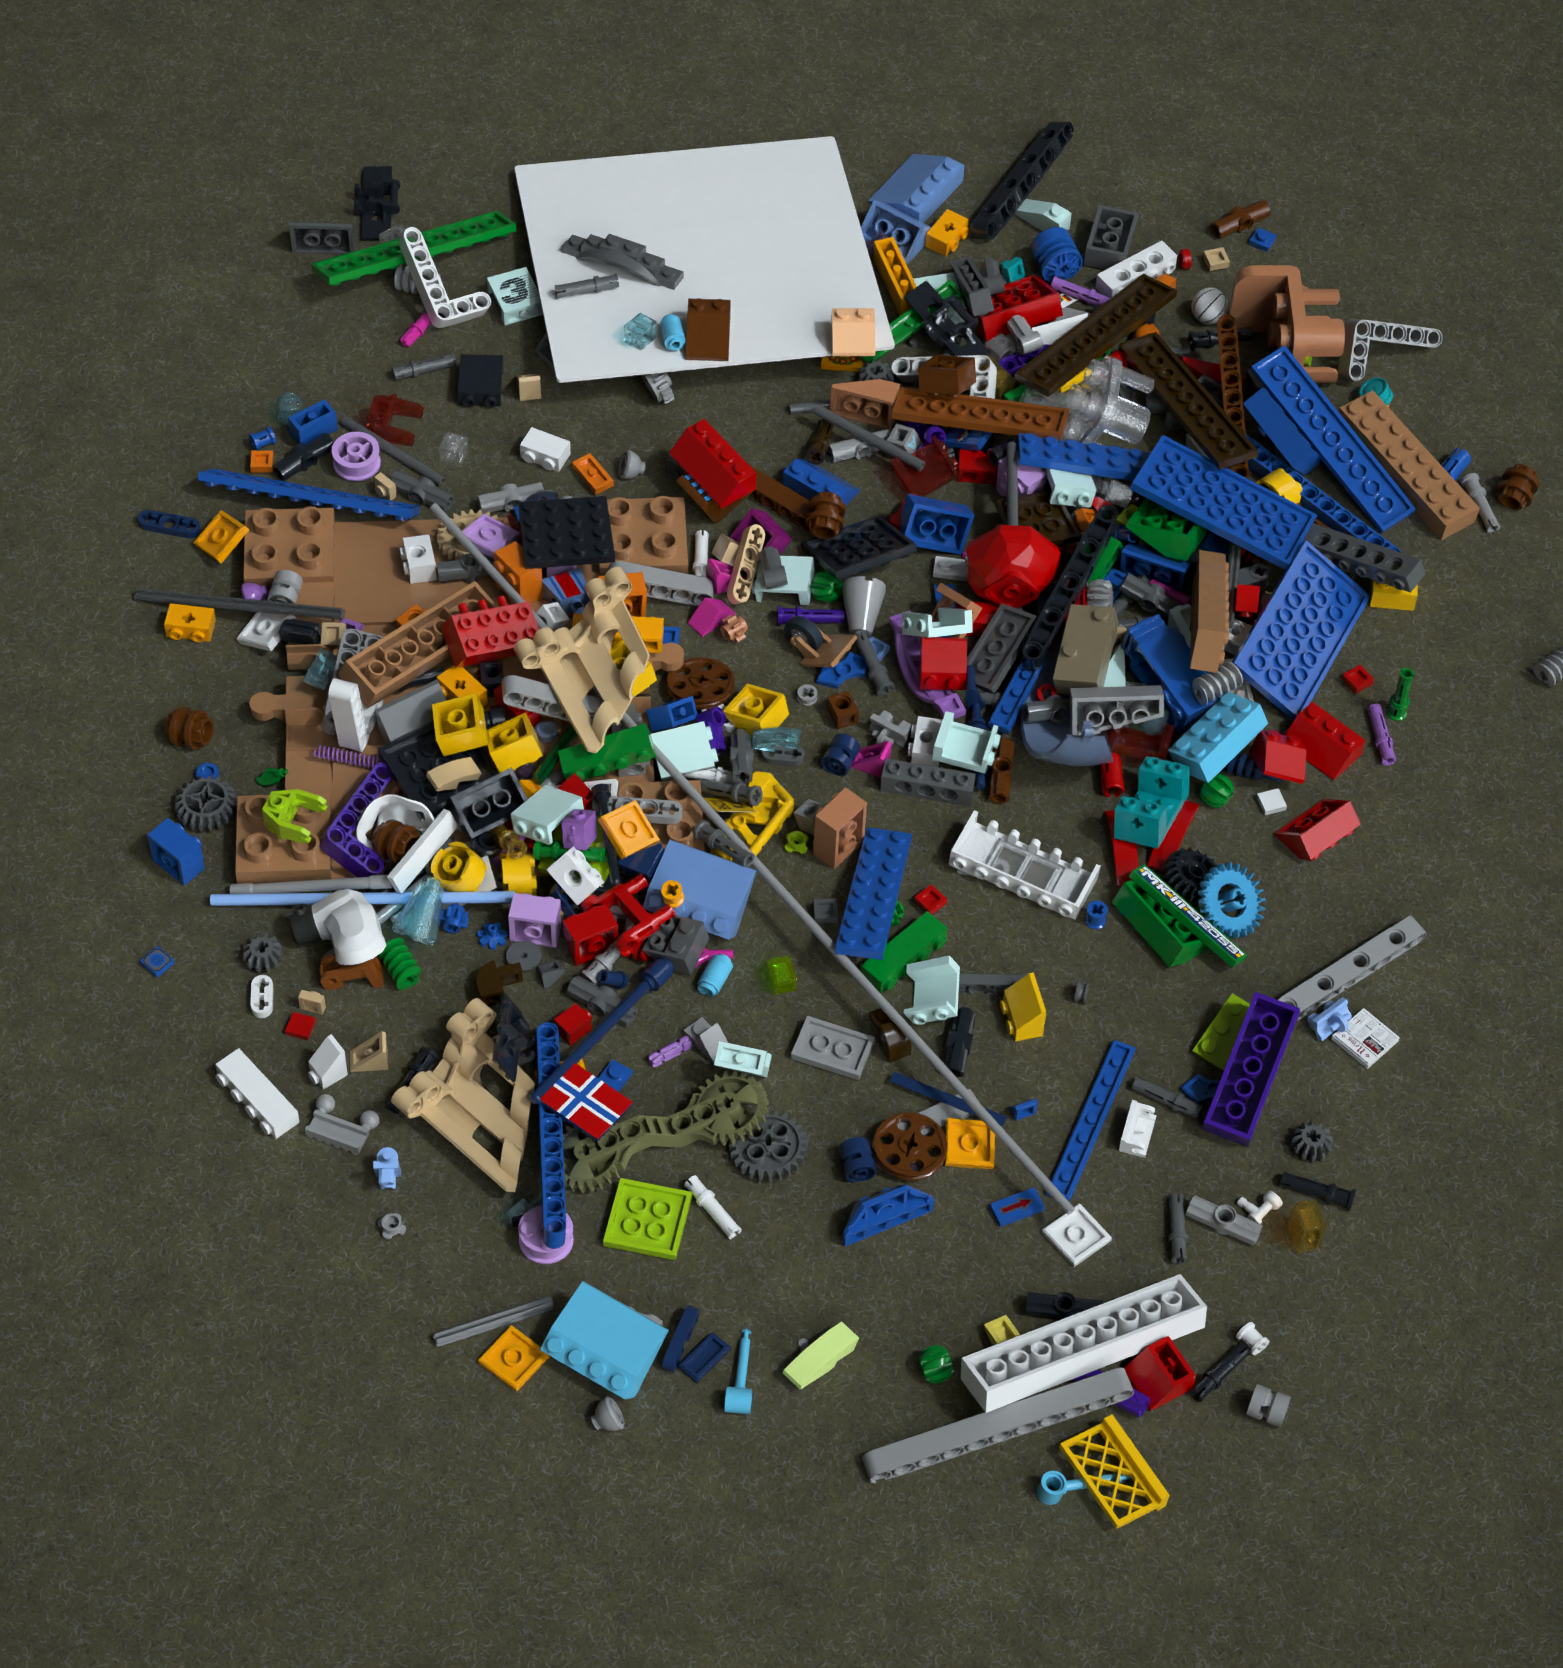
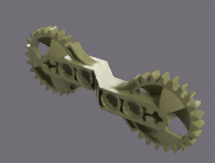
M724 1071L723 1078L715 1074V1081L712 1082L706 1079L708 1086H699L701 1094L693 1093L686 1109L668 1117L637 1115L621 1123H615L598 1142L576 1127L571 1129L569 1126H566L567 1133L563 1134V1151L574 1149V1155L577 1160L564 1158L565 1188L569 1186L573 1192L579 1188L581 1193H584L586 1187H589L591 1193H593L595 1186L598 1185L603 1190L604 1182L611 1185L612 1181L610 1178L612 1176L620 1177L617 1170H625L633 1154L651 1146L680 1148L697 1140L706 1141L713 1145H716L720 1140L722 1145L725 1146L728 1140H731L732 1144L735 1145L737 1138L745 1142L744 1135L747 1134L753 1137V1129L761 1130L758 1122H766L764 1115L769 1114L766 1107L769 1105L766 1091L760 1081L756 1082L754 1076L748 1078L746 1072H743L739 1077L737 1071H734L732 1076H729ZM724 1087L726 1092L720 1093L719 1088ZM741 1103L757 1106L756 1112L744 1114ZM739 1123L740 1128L736 1130L734 1124ZM584 1134L585 1138L580 1140L578 1135ZM598 1170L599 1175L594 1177L592 1171Z

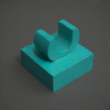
M1015 257L1011 261L1005 260L999 264L1002 267L1003 272L1001 274L1004 275L1006 283L1025 277L1021 258Z

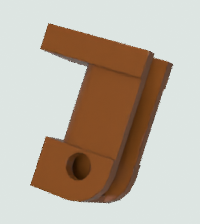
M334 954L326 955L320 960V982L325 990L343 988L344 981L364 977L368 978L374 988L384 987L383 966L377 957L354 965H340L336 962Z

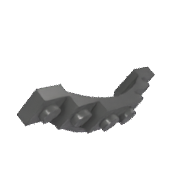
M572 234L563 245V253L574 256L576 259L596 260L620 267L646 279L656 286L675 290L684 278V271L666 266L664 258L646 253L645 245L612 234H608L605 239L592 234L587 239Z

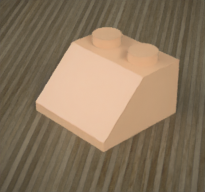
M832 308V356H875L874 308Z

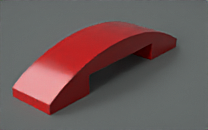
M1188 800L1185 801L1159 848H1153L1147 867L1160 872L1163 871L1167 858L1174 851L1179 850L1200 804Z
M1107 810L1105 815L1114 857L1116 885L1119 888L1123 886L1124 882L1132 881L1129 875L1139 867L1136 843L1114 838L1115 810Z

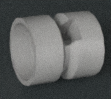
M290 570L277 571L267 601L296 604L303 583L301 576Z
M1257 1384L1246 1415L1258 1420L1264 1417L1267 1423L1280 1428L1291 1396L1280 1392L1272 1394L1270 1388Z

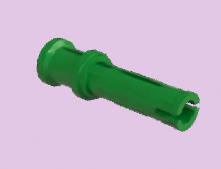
M1410 668L1401 669L1395 694L1390 697L1387 715L1395 721H1401L1407 716L1406 709L1410 704L1408 695L1414 676V671Z
M535 841L533 856L535 860L544 858L553 859L556 862L570 849L564 848L563 843L560 841H555L550 845ZM588 847L586 850H579L584 854L586 861L602 863L605 861L606 850L604 847Z

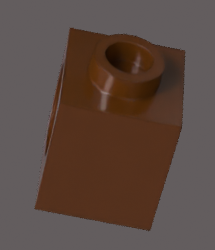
M849 691L836 693L828 697L827 710L837 730L858 723L859 710Z

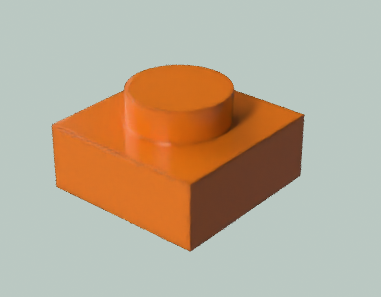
M251 450V473H273V451Z

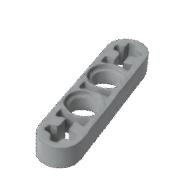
M611 796L607 802L609 812L612 811L613 805H615L616 810L634 800L637 801L642 811L644 808L651 807L655 810L653 814L644 813L649 823L677 824L683 817L682 806L676 801ZM593 800L592 811H596V816L600 817L598 803ZM670 810H674V811H675V812H674V815H670V814H669V813H670Z

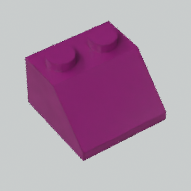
M753 508L750 509L729 537L740 543L745 528L755 524L760 525L765 531L762 550L765 547L772 546L778 549L779 555L792 540L767 512Z

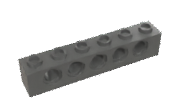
M1315 523L1312 524L1303 542L1307 540L1341 570L1370 578L1381 584L1393 586L1398 590L1411 593L1425 576L1421 559Z

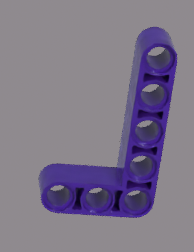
M377 763L319 839L320 849L356 877L378 875L384 868V862L381 857L352 836L351 833L358 825L366 808L378 798L391 780L392 775L386 763Z

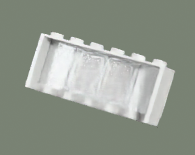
M974 810L951 850L949 865L979 879L994 883L999 888L1012 891L1022 898L1037 902L1040 906L1056 911L1065 917L1076 920L1098 879L1101 866L1096 864L1092 873L1081 869L1083 860L1079 857H1075L1072 864L1060 859L1062 851L1058 848H1054L1051 854L1040 851L1041 842L1038 839H1032L1030 845L1018 841L1020 833L1015 829H1012L1010 834L1006 836L997 832L999 824L994 820H991L987 827L977 823L978 812Z

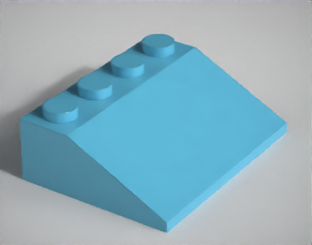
M582 1281L552 1325L540 1350L623 1399H630L636 1396L669 1330Z

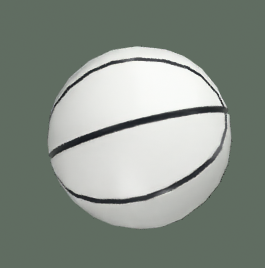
M1204 288L1196 293L1192 300V313L1203 324H1216L1220 316L1227 314V298L1222 291L1216 288Z

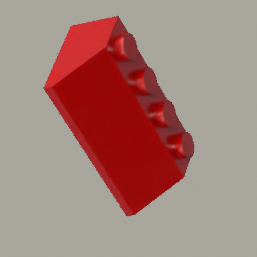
M705 419L686 428L669 452L673 460L720 509L756 490L755 470Z

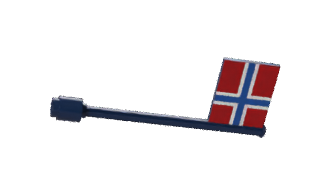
M664 957L655 959L640 974L641 984L534 1092L529 1094L530 1101L536 1105L541 1103L598 1142L633 1106V1102L577 1063L648 991H658L672 977L674 971L673 964Z

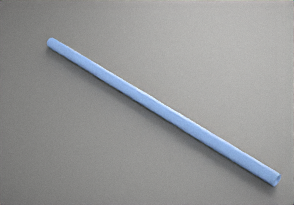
M515 891L403 892L402 894L398 892H376L362 894L370 904L512 903ZM332 893L211 894L210 905H313Z

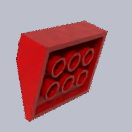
M1035 274L1004 284L1005 293L991 295L994 311L988 312L984 316H973L963 299L966 311L973 319L979 321L975 329L986 342H994L999 337L1010 334L1007 322L1015 315L1024 317L1031 328L1043 322L1055 321L1057 317L1063 316L1059 292Z

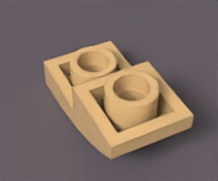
M467 757L440 765L428 771L426 776L436 791L456 789L459 782L478 780L481 772L472 758Z

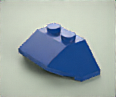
M909 1185L885 1188L879 1194L861 1198L854 1204L844 1229L842 1242L844 1247L933 1211L934 1198Z

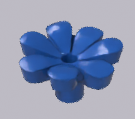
M487 923L483 925V930L478 931L477 938H480L479 945L481 947H485L488 944L490 950H495L497 944L500 946L506 944L504 937L508 934L506 930H501L500 923Z

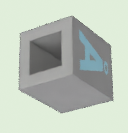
M899 424L895 425L887 439L889 443L914 456L917 453L918 447L922 444L915 429Z

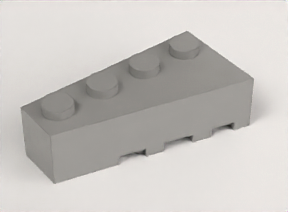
M1161 685L1070 688L1071 735H1081L1083 721L1093 722L1092 727L1094 728L1095 735L1107 729H1118L1130 723L1137 724L1164 717V694Z

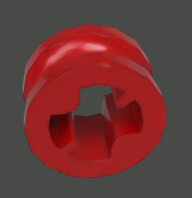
M1050 684L1041 685L1035 694L1036 701L1046 700L1042 697L1045 691L1050 693L1049 697L1057 695L1056 689Z

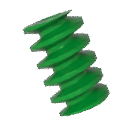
M395 938L387 941L386 947L378 955L391 975L392 980L396 983V987L399 990H405L415 986L419 982L418 976L421 974V968L417 966V961L413 959V954L409 952L404 939Z

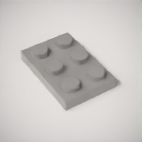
M807 1016L792 1050L791 1059L859 1080L874 1045L875 1037Z

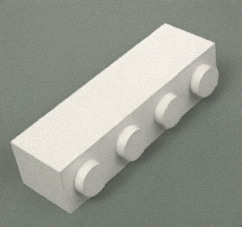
M239 1048L215 1064L217 1075L215 1076L222 1087L226 1085L229 1087L233 1099L237 1103L242 1102L245 1105L247 1114L252 1119L256 1117L260 1121V1127L267 1135L271 1133L277 1139L299 1123L298 1111Z

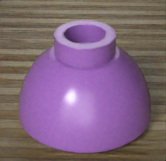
M244 583L241 586V592L245 599L265 601L268 598L269 592L265 585Z

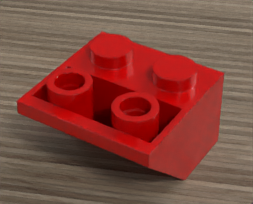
M1169 1336L1147 1346L1124 1368L1135 1390L1150 1397V1402L1147 1406L1149 1411L1189 1392L1194 1387L1196 1379L1195 1373Z

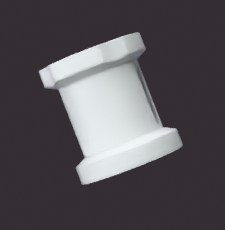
M1253 1322L1243 1326L1236 1335L1238 1340H1242L1251 1349L1250 1352L1253 1356L1265 1349L1270 1342L1266 1337L1263 1338L1255 1329Z

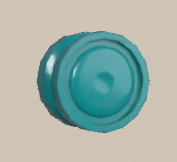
M1381 377L1369 379L1359 390L1360 396L1374 391L1387 406L1393 399L1392 390L1389 388L1387 381Z

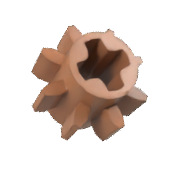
M729 615L722 620L724 625L720 627V631L725 640H732L733 642L736 640L738 643L746 638L744 633L748 630V626L741 616Z

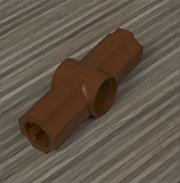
M1260 200L1245 208L1241 206L1234 207L1227 216L1211 223L1212 233L1216 238L1221 239L1236 231L1242 233V230L1250 229L1254 223L1270 216L1269 204L1265 200Z
M1001 737L998 748H994L995 757L992 764L989 800L993 801L994 804L1003 805V803L1009 802L1015 744L1009 738Z

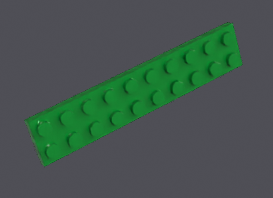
M496 210L422 231L421 233L432 258L436 254L449 253L456 248L470 247L477 242H488L491 238L498 236H508L509 233L516 231V223ZM400 238L311 263L312 272L329 285H339L342 281L356 280L363 275L377 274L380 270L397 268L398 265L405 264L406 261L399 246ZM407 238L408 241L414 242L413 239Z

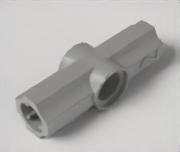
M885 429L873 432V434L887 441L891 430ZM851 435L847 440L829 444L828 453L832 462H838L856 457L858 460L864 456L870 457L873 452L880 449Z
M540 482L517 487L515 484H506L497 492L478 495L479 509L482 510V514L488 511L495 512L504 509L510 512V510H514V506H518V502H526L528 496L539 490H544Z
M1196 1195L1192 1198L1186 1211V1216L1213 1227L1214 1231L1218 1234H1228L1253 1246L1263 1225L1236 1214L1235 1209L1229 1205L1218 1206ZM1220 1219H1226L1229 1222H1223Z

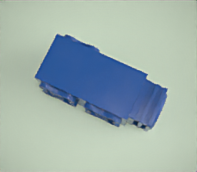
M1157 614L1151 618L1141 620L1129 628L1124 636L1121 648L1129 656L1131 661L1129 668L1142 686L1161 685L1164 694V717L1169 728L1180 736L1186 733L1222 697H1215V701H1208L1206 706L1201 705L1197 701L1193 693L1192 682L1202 674L1208 673V671L1190 669V648L1184 636L1175 627L1169 629L1165 625L1164 620L1160 618L1161 616Z

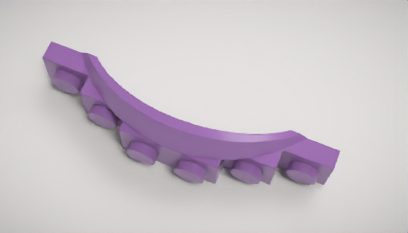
M902 613L889 617V623L895 632L898 664L910 690L922 701L930 703L934 710L939 711L942 718H944L946 711L954 713V719L964 716L966 709L957 693L953 694L950 690H926L919 688L918 669L922 638L920 636L902 634Z

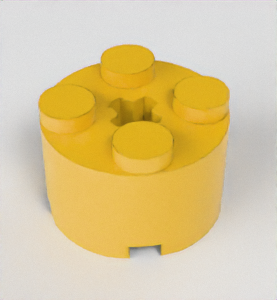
M1282 468L1272 471L1255 482L1296 504L1300 503L1301 484L1295 481Z
M461 842L449 843V847L445 850L441 848L431 863V872L434 875V880L449 892H477L487 870V864L484 860Z
M533 853L501 854L503 891H515L517 894L527 893L537 896Z

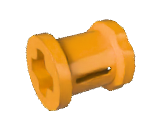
M669 880L662 885L661 893L664 903H668L672 908L680 907L684 902L681 884L678 881Z

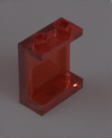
M936 436L931 438L932 442L912 454L925 461L922 471H918L905 464L898 456L890 460L893 472L908 494L913 495L914 493L917 496L925 497L958 478L957 469L959 465L954 457H949L947 446L943 440L939 441Z
M1166 724L1162 735L1127 728L1124 725L1122 728H1113L1109 739V744H1113L1111 752L1143 760L1146 756L1166 760L1175 725Z

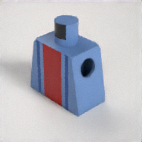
M581 568L542 579L543 598L548 604L558 602L566 615L571 613L583 614V610L589 602V597L585 591L586 581Z

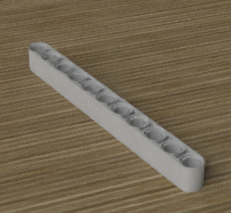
M1113 1369L1002 1406L990 1412L871 1450L862 1456V1461L870 1482L876 1483L878 1479L885 1478L887 1480L1122 1402L1132 1397L1134 1390L1125 1369Z

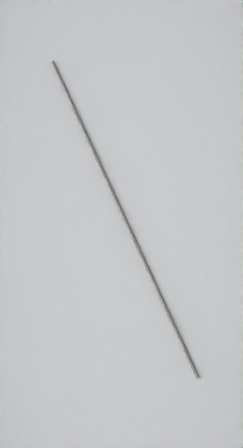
M433 504L430 510L515 604L525 602L438 504ZM532 609L539 630L548 627ZM595 686L592 687L596 694L601 698ZM625 712L621 719L627 728L637 726ZM654 744L657 755L655 759L718 829L722 830L729 840L754 854ZM755 856L752 863L755 870L1067 1215L1071 1214L1075 1210L1072 1204L846 955L835 954L836 944Z

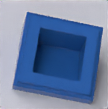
M1029 1099L1009 1106L1008 1109L1013 1119L1017 1121L1036 1114L1038 1100Z

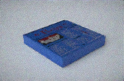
M953 427L946 435L943 445L944 447L980 451L993 432L988 433Z

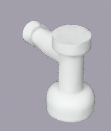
M1268 1191L1263 1197L1264 1203L1259 1208L1248 1202L1244 1197L1238 1200L1237 1205L1241 1208L1243 1207L1249 1213L1248 1219L1261 1224V1219L1271 1209H1279L1283 1202L1276 1193Z

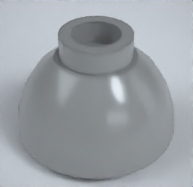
M631 450L623 452L618 465L619 477L627 480L636 477L638 474L642 475L645 471V462H641L640 457Z
M610 1397L602 1399L596 1407L595 1415L591 1416L592 1423L597 1430L602 1428L607 1431H618L623 1429L625 1425L618 1405Z

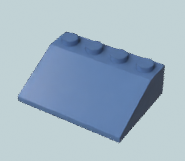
M912 154L868 200V203L872 205L873 200L883 201L924 223L963 182L965 165L947 156Z
M670 839L649 885L643 908L655 912L665 906L661 893L662 885L669 880L678 881L682 887L684 902L680 907L673 908L675 915L702 921L707 932L729 940L734 938L738 932L757 870Z

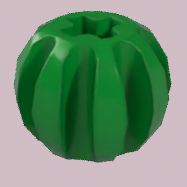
M827 570L821 571L811 581V592L818 601L832 603L842 595L843 582L841 579H836Z
M1217 774L1209 783L1205 782L1203 784L1200 795L1206 805L1212 808H1220L1233 795L1234 786L1228 777Z
M938 1345L930 1346L919 1355V1365L924 1378L928 1382L934 1384L942 1383L953 1374L954 1366L945 1347Z

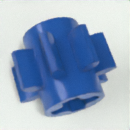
M450 904L447 910L441 909L440 925H443V929L449 933H458L461 927L467 928L468 912H465L464 907L461 905Z

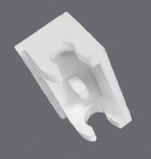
M1132 1100L1120 1142V1152L1145 1158L1156 1120V1115H1154L1155 1108Z

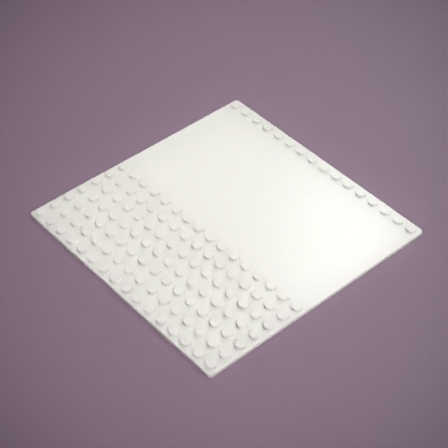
M832 136L515 166V175L556 380L559 383L832 356V308H874L875 351L894 349L895 343L838 147L835 138ZM572 234L585 239L590 234L604 239L608 234H612L645 245L646 253L664 258L666 266L684 271V278L675 290L656 286L646 279L620 267L596 260L576 259L574 256L563 253V245ZM614 274L618 276V280L615 281L619 282V287L603 289L598 293L592 291L558 299L555 292H560L555 290V285L593 279V276L604 277ZM688 298L731 300L729 361L686 360V343L680 350H668L665 347L660 328L662 318L668 314H674L679 317L686 340Z

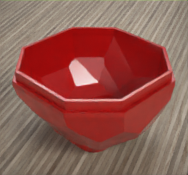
M999 525L968 543L965 554V575L971 588L983 600L999 606L1002 603L1018 609L1038 598L1039 593L1057 578L1061 551L1058 550L1055 544L1031 526Z

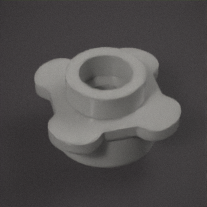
M398 1213L387 1214L378 1220V1226L382 1228V1235L385 1239H391L394 1235H403L406 1232V1226L402 1225L401 1215Z

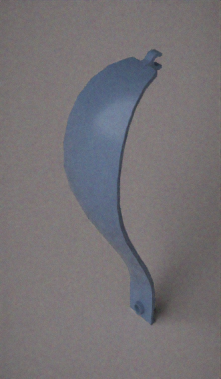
M1052 582L1034 600L1037 617L1041 614L1057 582ZM1064 627L1051 651L1047 654L1044 660L1045 667L1026 702H1036L1035 694L1043 684H1050L1055 688L1053 676L1065 631ZM1045 691L1042 697L1047 699L1050 693ZM1057 694L1062 699L1070 698V695ZM1021 711V734L1024 746L1031 756L1050 763L1075 767L1095 766L1113 762L1106 730L1094 735L1092 721H1083L1081 735H1071L1070 719L1063 724H1055L1052 720L1025 723Z

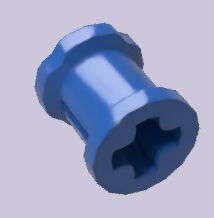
M270 426L265 427V430L258 433L248 434L249 441L254 450H260L261 447L268 444H276V438Z
M1092 901L1088 904V915L1086 916L1085 923L1089 928L1098 930L1105 926V917L1108 913L1105 903L1102 901Z

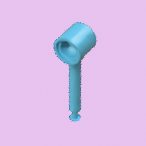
M744 1329L741 1331L744 1334L743 1338L740 1339L735 1386H727L724 1412L750 1414L752 1389L745 1387L750 1348L748 1335L751 1334V1331Z
M1048 1471L1043 1475L1036 1494L1042 1503L1053 1505L1061 1500L1066 1491L1085 1489L1087 1487L1081 1478L1066 1481V1478L1060 1472ZM1117 1473L1101 1475L1102 1479L1116 1481ZM1120 1474L1119 1483H1121L1122 1480L1130 1479L1131 1482L1132 1478L1130 1476ZM1047 1485L1053 1486L1057 1491L1048 1489Z

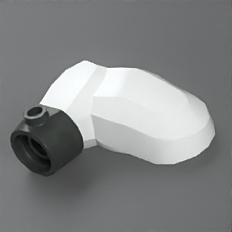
M350 889L338 890L313 905L298 904L292 908V913L289 914L292 930L298 945L303 946L320 943L323 940H331L334 946L336 962L340 965L363 963L376 957L386 947L380 921L375 910L360 892Z

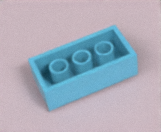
M1229 692L1222 696L1168 751L1173 762L1190 766L1191 776L1209 783L1268 722L1260 704Z

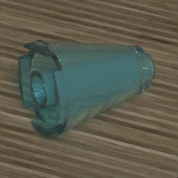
M429 876L427 880H421L394 921L391 928L394 932L402 936L406 934L412 940L424 944H436L444 887L440 885L441 881Z

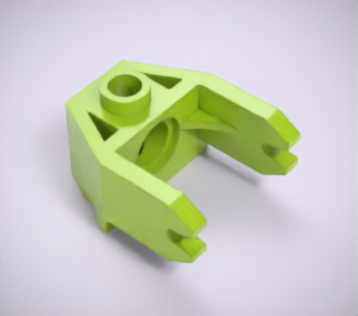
M299 789L271 791L262 808L264 826L275 833L279 840L285 838L301 844L310 843L311 837L309 836L311 832L304 827L291 824L299 806L316 812H325L328 808L326 805L327 800L319 795Z

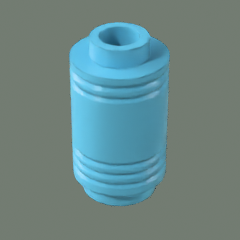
M674 314L665 315L660 322L665 347L671 351L680 350L686 343L681 320Z
M724 954L712 956L697 982V989L700 993L707 994L711 998L718 995L733 968L731 959Z

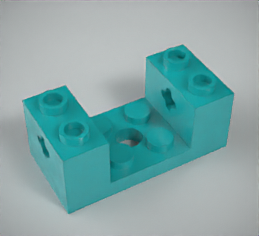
M1146 756L1139 768L1138 792L1134 798L1122 796L1115 808L1114 838L1158 849L1189 796L1190 766Z

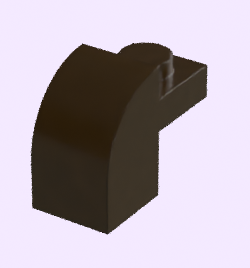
M494 960L486 963L479 970L476 978L478 998L488 1007L499 1004L502 994H504L503 986L523 982L520 962L505 964L498 968Z
M881 1008L869 1012V1019L879 1034V1046L888 1062L891 1063L911 1055V1041Z

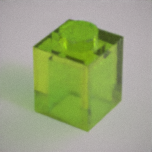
M790 956L775 957L767 960L766 973L773 994L778 995L796 991L797 976Z

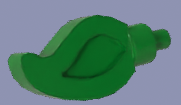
M267 768L261 777H256V781L260 785H275L282 777H285L288 769Z

